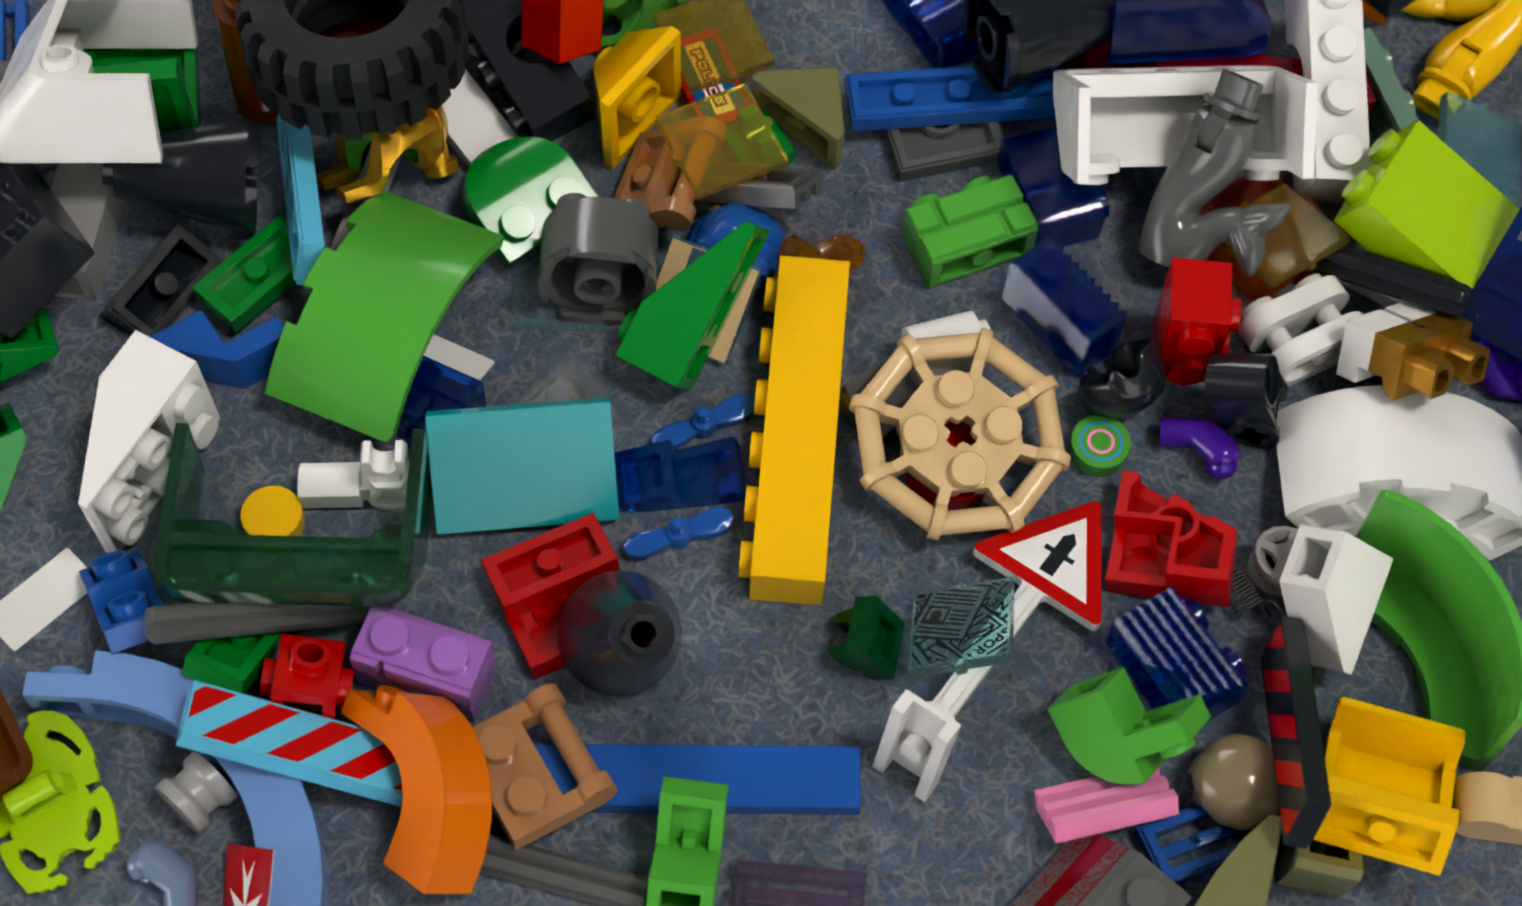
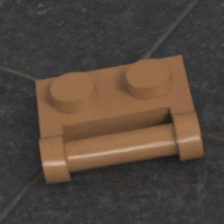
M699 118L641 132L613 198L619 200L638 199L646 203L650 208V217L657 228L667 226L678 231L690 229L696 215V208L693 205L713 153L720 151L727 136L726 128L713 119Z
M554 683L538 687L524 701L472 727L479 739L489 771L492 810L515 851L610 801L618 792V788L608 771L599 770L563 708L566 705V700L558 686ZM540 723H543L578 783L575 789L565 794L561 793L526 730Z

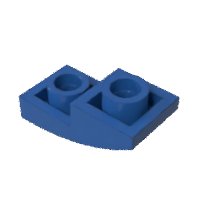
M124 550L112 551L95 558L91 562L92 567L80 570L79 574L111 654L149 641L144 634V611L149 607L163 606L164 604L156 592L149 568L139 550L130 554Z

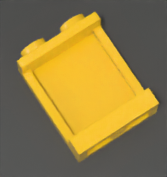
M1341 697L1338 700L1324 746L1332 806L1313 840L1440 876L1458 827L1459 810L1452 808L1456 768L1465 744V730L1355 699Z

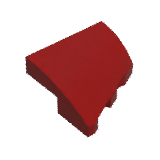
M1123 470L1114 512L1115 533L1105 576L1106 591L1115 594L1229 607L1235 567L1237 529L1215 516L1207 517L1200 515L1194 511L1190 502L1175 494L1169 499L1142 485L1140 474L1134 471Z

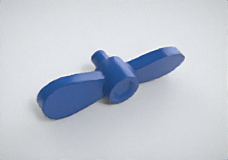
M737 394L724 400L711 410L707 407H700L693 413L691 419L672 423L658 429L651 439L652 448L659 452L673 451L695 437L701 439L711 437L716 428L743 423L754 414L755 401L747 394Z
M715 507L696 515L688 521L677 517L671 520L666 528L643 531L630 536L623 544V552L626 557L639 560L652 556L669 546L674 549H682L690 543V540L722 536L732 528L733 514L727 508Z

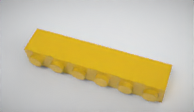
M780 255L778 278H766L764 312L775 313L773 328H762L759 363L770 364L769 379H757L754 415H765L764 433L752 432L749 468H760L759 487H746L744 522L755 523L753 542L741 541L738 573L740 578H750V600L820 606L823 604L850 261Z

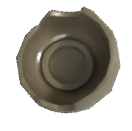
M1235 733L1214 739L1188 766L1187 775L1192 776L1193 802L1198 806H1202L1218 824L1245 831L1256 828L1270 814L1278 816L1280 813L1272 747L1260 738Z

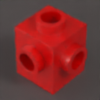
M281 634L277 659H264L259 696L270 697V701L335 719L337 706L344 705L348 691L353 686L355 669L342 668L346 642Z

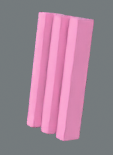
M1160 768L1153 773L1146 783L1137 785L1115 784L1094 776L1034 790L1037 812L1055 843L1058 844L1179 814L1178 795L1174 789L1169 790V782L1164 775L1160 776Z

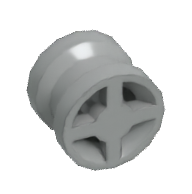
M1275 526L1264 531L1247 560V578L1264 597L1274 600L1283 599L1279 581L1298 532L1297 528ZM1270 562L1275 563L1274 568L1271 566Z
M193 751L183 760V770L174 778H164L154 787L164 802L197 833H200L209 824V814L218 806H228L238 797L226 779L196 751Z

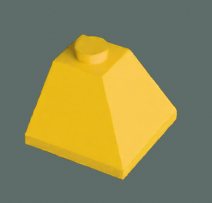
M673 26L627 32L614 47L608 46L602 50L594 62L592 73L594 76L595 103L604 165L612 170L635 147L640 133L650 131L681 97V32Z

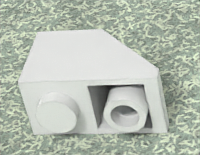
M1300 524L1279 581L1287 617L1303 620L1311 666L1352 675L1393 558L1345 531Z

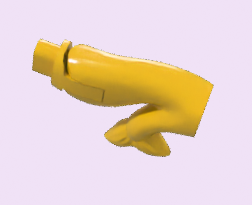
M1416 0L1399 10L1422 18L1441 17L1457 22L1469 21L1445 35L1434 46L1427 57L1424 69L1416 80L1418 88L1412 94L1415 107L1440 121H1447L1455 110L1466 109L1471 99L1477 96L1501 73L1522 46V0Z

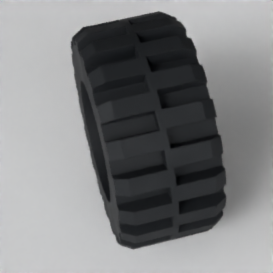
M237 0L238 5L235 9L236 24L253 89L258 91L261 102L275 114L280 113L281 120L300 130L304 125L309 126L310 133L317 136L331 138L332 133L343 134L346 140H363V134L378 132L379 137L396 133V127L404 123H408L411 127L427 117V110L430 107L437 110L451 96L450 89L454 90L460 84L465 73L464 64L469 59V42L463 0ZM370 19L389 23L377 31L356 37L336 38L319 35V33L329 27L352 20Z

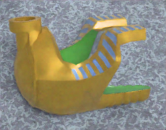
M441 105L437 110L430 107L424 120L411 127L408 123L396 127V133L379 137L378 132L363 134V140H346L343 134H338L335 150L339 164L329 170L317 173V186L323 190L338 187L335 190L337 197L346 204L381 194L385 188L392 165L402 153L419 170H425L427 178H441L459 170L457 158L450 156L446 143L448 121L443 106ZM371 142L366 177L349 183L356 180L361 172L362 153Z

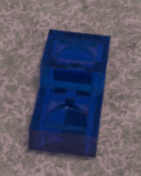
M734 436L682 449H676L670 440L614 453L618 507L621 511L652 512L714 506L745 500L746 485L741 446Z

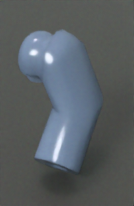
M145 841L129 853L126 861L129 875L133 880L140 879L145 883L151 882L163 891V906H197L196 870L193 865L169 845L161 841Z

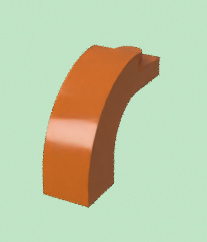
M379 685L376 692L349 689L341 713L378 738L389 748L397 762L401 775L403 793L401 814L383 864L423 894H471L486 854L492 816L489 771L484 752L471 724L464 714L444 696L408 693L388 685Z

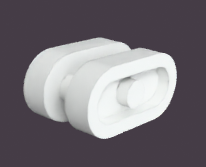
M1313 274L1301 280L1286 294L1275 299L1265 296L1251 303L1242 312L1243 320L1240 323L1238 333L1251 352L1257 353L1269 347L1273 351L1271 354L1276 356L1279 371L1289 387L1337 365L1346 320L1363 314L1360 311H1354L1341 315L1340 311L1346 306L1350 298L1345 288L1334 275L1321 277L1320 274ZM1302 332H1305V333H1303V334H1301V335H1299V336H1297V337H1295V338H1292V337H1294V336H1296V335H1298V334H1300V333H1302Z

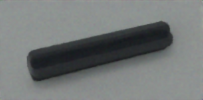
M1314 237L1304 250L1303 266L1308 270L1327 276L1334 275L1339 280L1453 318H1461L1467 312L1471 303L1472 288L1467 284L1321 237Z

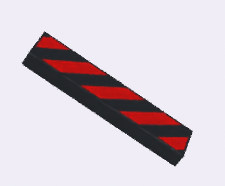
M1282 615L1261 657V666L1284 845L1307 849L1308 845H1311L1332 805L1305 625L1302 619Z

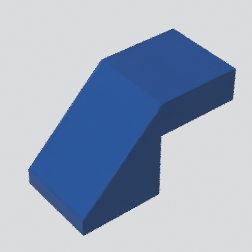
M201 309L150 337L197 361L205 382L246 389L268 377L284 325L276 316L224 344Z

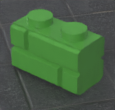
M1007 175L992 180L989 176H982L967 183L962 191L944 197L931 193L915 200L910 208L905 209L901 234L913 260L916 262V267L926 287L932 288L1033 254L1038 224L1027 202L1024 203L1023 194L1013 175Z

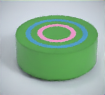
M1092 415L1082 419L1075 426L1069 442V455L1073 464L1081 472L1093 477H1107L1115 474L1124 466L1130 451L1131 440L1127 429L1118 420Z

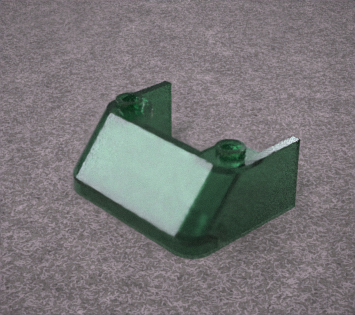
M175 423L153 562L154 572L159 585L167 596L181 602L386 607L398 603L410 592L426 563L433 496L425 429H413L403 525L385 526L374 532L369 538L238 535L237 531L226 522L198 519L205 470L189 424Z

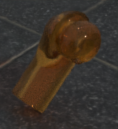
M835 234L814 243H810L797 235H790L782 241L779 250L781 256L850 261L849 270L859 268L866 256L863 243L847 234Z

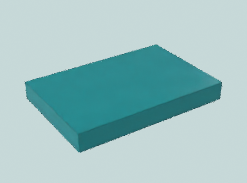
M610 397L426 411L425 420L437 535L561 525L591 513L595 514L598 521L619 520Z

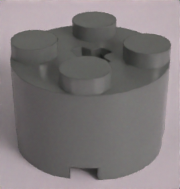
M581 193L562 195L557 201V207L546 217L542 227L538 291L541 299L547 304L549 298L560 306L561 316L577 323L614 325L623 322L627 312L637 309L641 302L657 289L658 230L650 217L649 206L638 199L619 200L609 197H587Z

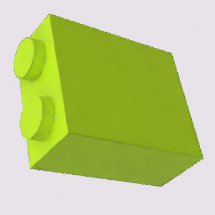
M1419 120L1397 133L1393 129L1386 131L1368 151V156L1372 161L1367 169L1358 173L1343 190L1341 196L1346 201L1333 221L1371 254L1467 284L1473 289L1520 209Z

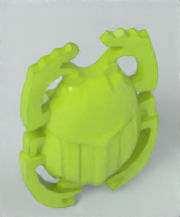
M37 711L28 714L26 720L29 725L25 729L23 736L33 756V767L26 780L3 794V801L0 802V840L5 839L10 833L13 838L0 845L1 857L14 879L23 887L27 894L31 895L36 892L55 891L59 886L67 885L69 878L64 874L60 873L53 877L50 876L58 870L59 864L70 853L76 850L85 852L94 850L85 859L84 868L95 869L97 864L105 861L108 854L113 853L116 845L121 843L119 819L112 796L103 785L96 788L91 794L87 789L89 786L102 781L100 771L96 765L98 758L86 734L68 716L55 711ZM60 732L71 739L81 750L80 755L77 756L64 743L47 738L48 733ZM97 809L101 820L100 831L93 840L89 841L92 811ZM26 850L34 852L39 858L45 859L46 867L41 870L29 869L24 864L21 853Z

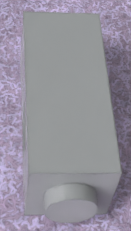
M58 163L51 190L95 254L54 297L98 302L126 201L114 197L113 186L102 185V163Z

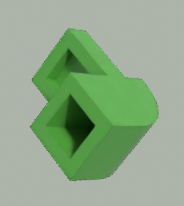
M1124 667L1071 684L1047 708L1065 746L1075 760L1093 775L1108 782L1121 785L1146 783L1165 759L1180 755L1196 744L1195 735L1211 718L1200 694L1146 711Z
M663 777L660 791L656 845L648 879L646 906H715L726 828L725 818L729 785Z

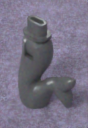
M1223 69L1215 92H1205L1203 100L1208 103L1203 104L1195 114L1179 148L1153 194L1140 236L1138 251L1142 255L1158 264L1169 267L1172 257L1206 260L1218 246L1230 241L1244 273L1250 277L1258 270L1266 250V235L1283 224L1290 212V204H1252L1244 208L1224 207L1200 215L1199 212L1211 199L1228 187L1239 176L1248 162L1256 138L1255 124L1259 122L1262 114L1255 107L1262 92L1263 84Z

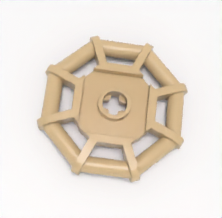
M983 327L978 333L914 338L908 334L897 340L898 348L863 391L852 396L849 410L855 414L863 477L859 481L866 492L874 491L925 530L927 532L926 538L938 541L940 536L1000 529H1007L1014 533L1024 527V518L1058 474L1068 470L1071 456L1065 452L1055 394V390L1059 387L1053 375L1045 376L994 338L993 330ZM972 357L969 371L966 373L953 370L946 372L944 375L934 376L926 361ZM985 361L1024 389V391L1010 397L984 378L982 372ZM910 371L919 388L902 408L886 404V399ZM1032 404L1040 447L1025 444L1022 440V419L1018 412ZM880 422L896 426L897 436L899 435L901 445L900 457L892 462L886 463ZM949 422L957 425L961 422L966 423L971 427L970 435L975 439V443L970 446L962 441L957 447L950 445L947 442L950 431L944 425ZM1018 461L1034 466L1010 497L1007 496L999 482L1014 462ZM908 472L936 494L934 505L932 506L896 477ZM975 492L974 495L984 494L991 504L988 507L947 511L950 497H958L960 493Z

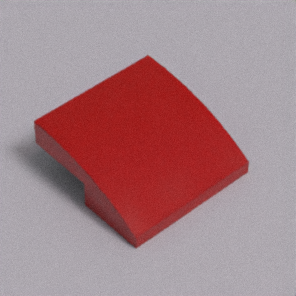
M594 513L481 559L483 570L533 680L566 667L557 647L558 624L566 599L584 581L605 572L620 571L618 558ZM635 625L631 630V638L637 636Z

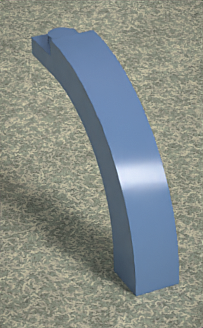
M95 650L91 674H87V672L80 668L63 665L53 666L49 668L48 672L27 671L22 696L33 712L55 711L68 716L70 719L125 722L155 730L177 740L187 693L193 679L183 676L182 669L161 661L116 652L111 654V652ZM197 752L210 761L227 778L243 800L250 819L255 847L274 850L268 906H330L329 866L323 837L300 779Z

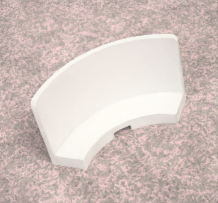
M1383 385L1341 389L1316 395L1278 410L1277 424L1280 428V439L1276 447L1285 516L1298 529L1300 524L1345 531L1355 536L1380 491L1390 490L1423 505L1449 522L1469 539L1489 561L1522 546V435L1508 419L1491 408L1450 392H1446L1445 395L1434 399L1416 392L1393 400L1388 397Z

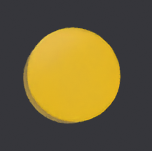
M281 486L260 488L247 497L241 508L240 518L249 540L260 548L277 550L287 547L298 539L304 529L305 515L298 497L287 488Z

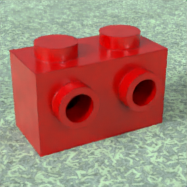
M1172 257L1153 314L1152 338L1157 342L1165 367L1166 379L1177 385H1193L1205 382L1206 366L1211 354H1228L1230 333L1238 332L1242 312L1241 298L1232 297V263Z

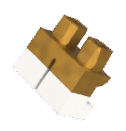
M1404 301L1385 307L1384 310L1379 309L1346 320L1336 374L1355 383L1378 375L1383 378L1382 385L1384 391L1393 400L1416 392L1434 399L1445 395L1453 379L1469 386L1483 381L1489 361L1490 349L1470 340L1473 322L1462 317L1453 318Z

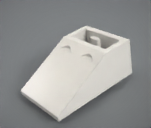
M137 330L133 332L99 377L78 502L106 553L123 550L126 545H133L140 539L147 527L150 512L162 496L168 497L176 490L182 480L184 467L197 449H204L210 444L217 432L218 421L221 419L197 361Z

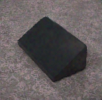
M177 223L167 232L98 316L130 335L137 330L150 337L169 327L195 296L192 287L224 260L181 224Z

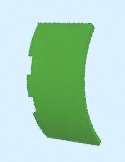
M383 190L381 194L372 196L347 218L346 226L352 230L347 234L336 251L325 247L303 283V286L312 292L297 325L287 321L284 325L273 357L264 394L380 441L388 442L397 434L414 377L440 321L473 272L491 254L502 247L504 237L496 232Z
M1381 490L1354 536L1393 558L1371 622L1386 634L1396 647L1401 645L1417 671L1414 676L1423 702L1424 719L1465 730V744L1458 764L1483 772L1522 727V620L1502 579L1469 539L1449 522L1423 505L1396 492Z

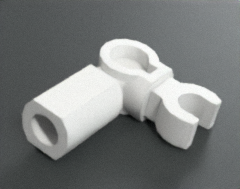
M395 440V450L379 451L372 447L371 441H363L361 444L360 462L300 463L297 489L298 499L302 508L363 507L365 500H369L372 506L382 510H404L414 505L416 466L408 460L407 443L403 440Z

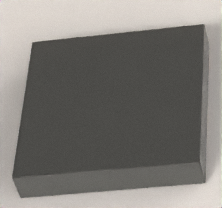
M970 62V63H965V64H960V65H955V66H950V67H965V66H973V65H972V63ZM996 121L882 129L900 182L1006 161L1009 150L999 122Z

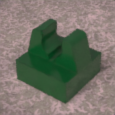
M878 596L855 597L853 608L837 613L833 622L843 632L848 633L846 643L842 645H829L827 653L841 666L864 672L870 679L894 680L905 623Z

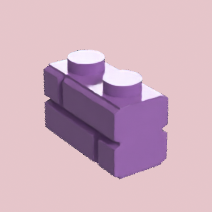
M377 603L371 606L349 658L352 668L355 669L354 674L357 683L374 689H378L379 685H388L408 693L444 696L464 714L466 719L474 722L497 669L493 641Z

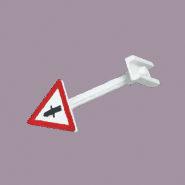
M1092 501L1024 525L1023 528L1014 533L1007 531L975 544L973 549L974 557L1019 585V588L1007 602L1008 607L1004 611L1001 610L999 615L1003 617L1008 613V618H1005L1007 624L999 618H995L1002 626L977 642L972 650H979L978 646L980 645L986 652L977 654V651L971 650L969 653L973 657L966 656L933 701H924L908 689L903 692L891 709L872 765L874 769L883 774L892 760H894L920 778L914 795L925 802L939 783L960 730L961 724L956 722L954 717L1003 652L1000 651L1008 647L1041 602H1046L1091 631H1096L1099 628L1102 620L1101 504L1099 502ZM994 621L992 622L994 624V628L999 626ZM1007 628L1006 630H1004L1007 631V633L1002 634V629ZM997 633L1005 637L1000 642L995 641V638L998 636L996 635ZM992 639L995 641V645L991 648L983 646L986 640ZM1007 640L1006 644H1004L991 654H987L988 652H990L991 650H993L994 648H996L997 646H999ZM988 641L986 645L991 646L992 642Z

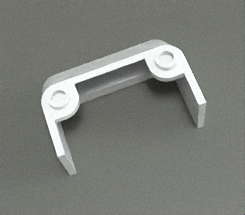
M47 0L21 35L0 84V162L162 163L163 151L150 73H94L92 59L83 50L196 49L198 39L192 0Z
M1264 65L1093 68L1053 71V100L1061 170L1075 184L1099 185L1108 183V174L1117 173L1122 167L1168 166L1195 114L1203 104L1208 103L1203 100L1205 92H1215L1224 69L1264 85L1255 107L1262 114L1259 122L1255 124V143L1250 158L1243 168L1244 178L1257 181L1277 180L1280 176V170H1287L1302 179H1314L1318 82L1280 67Z

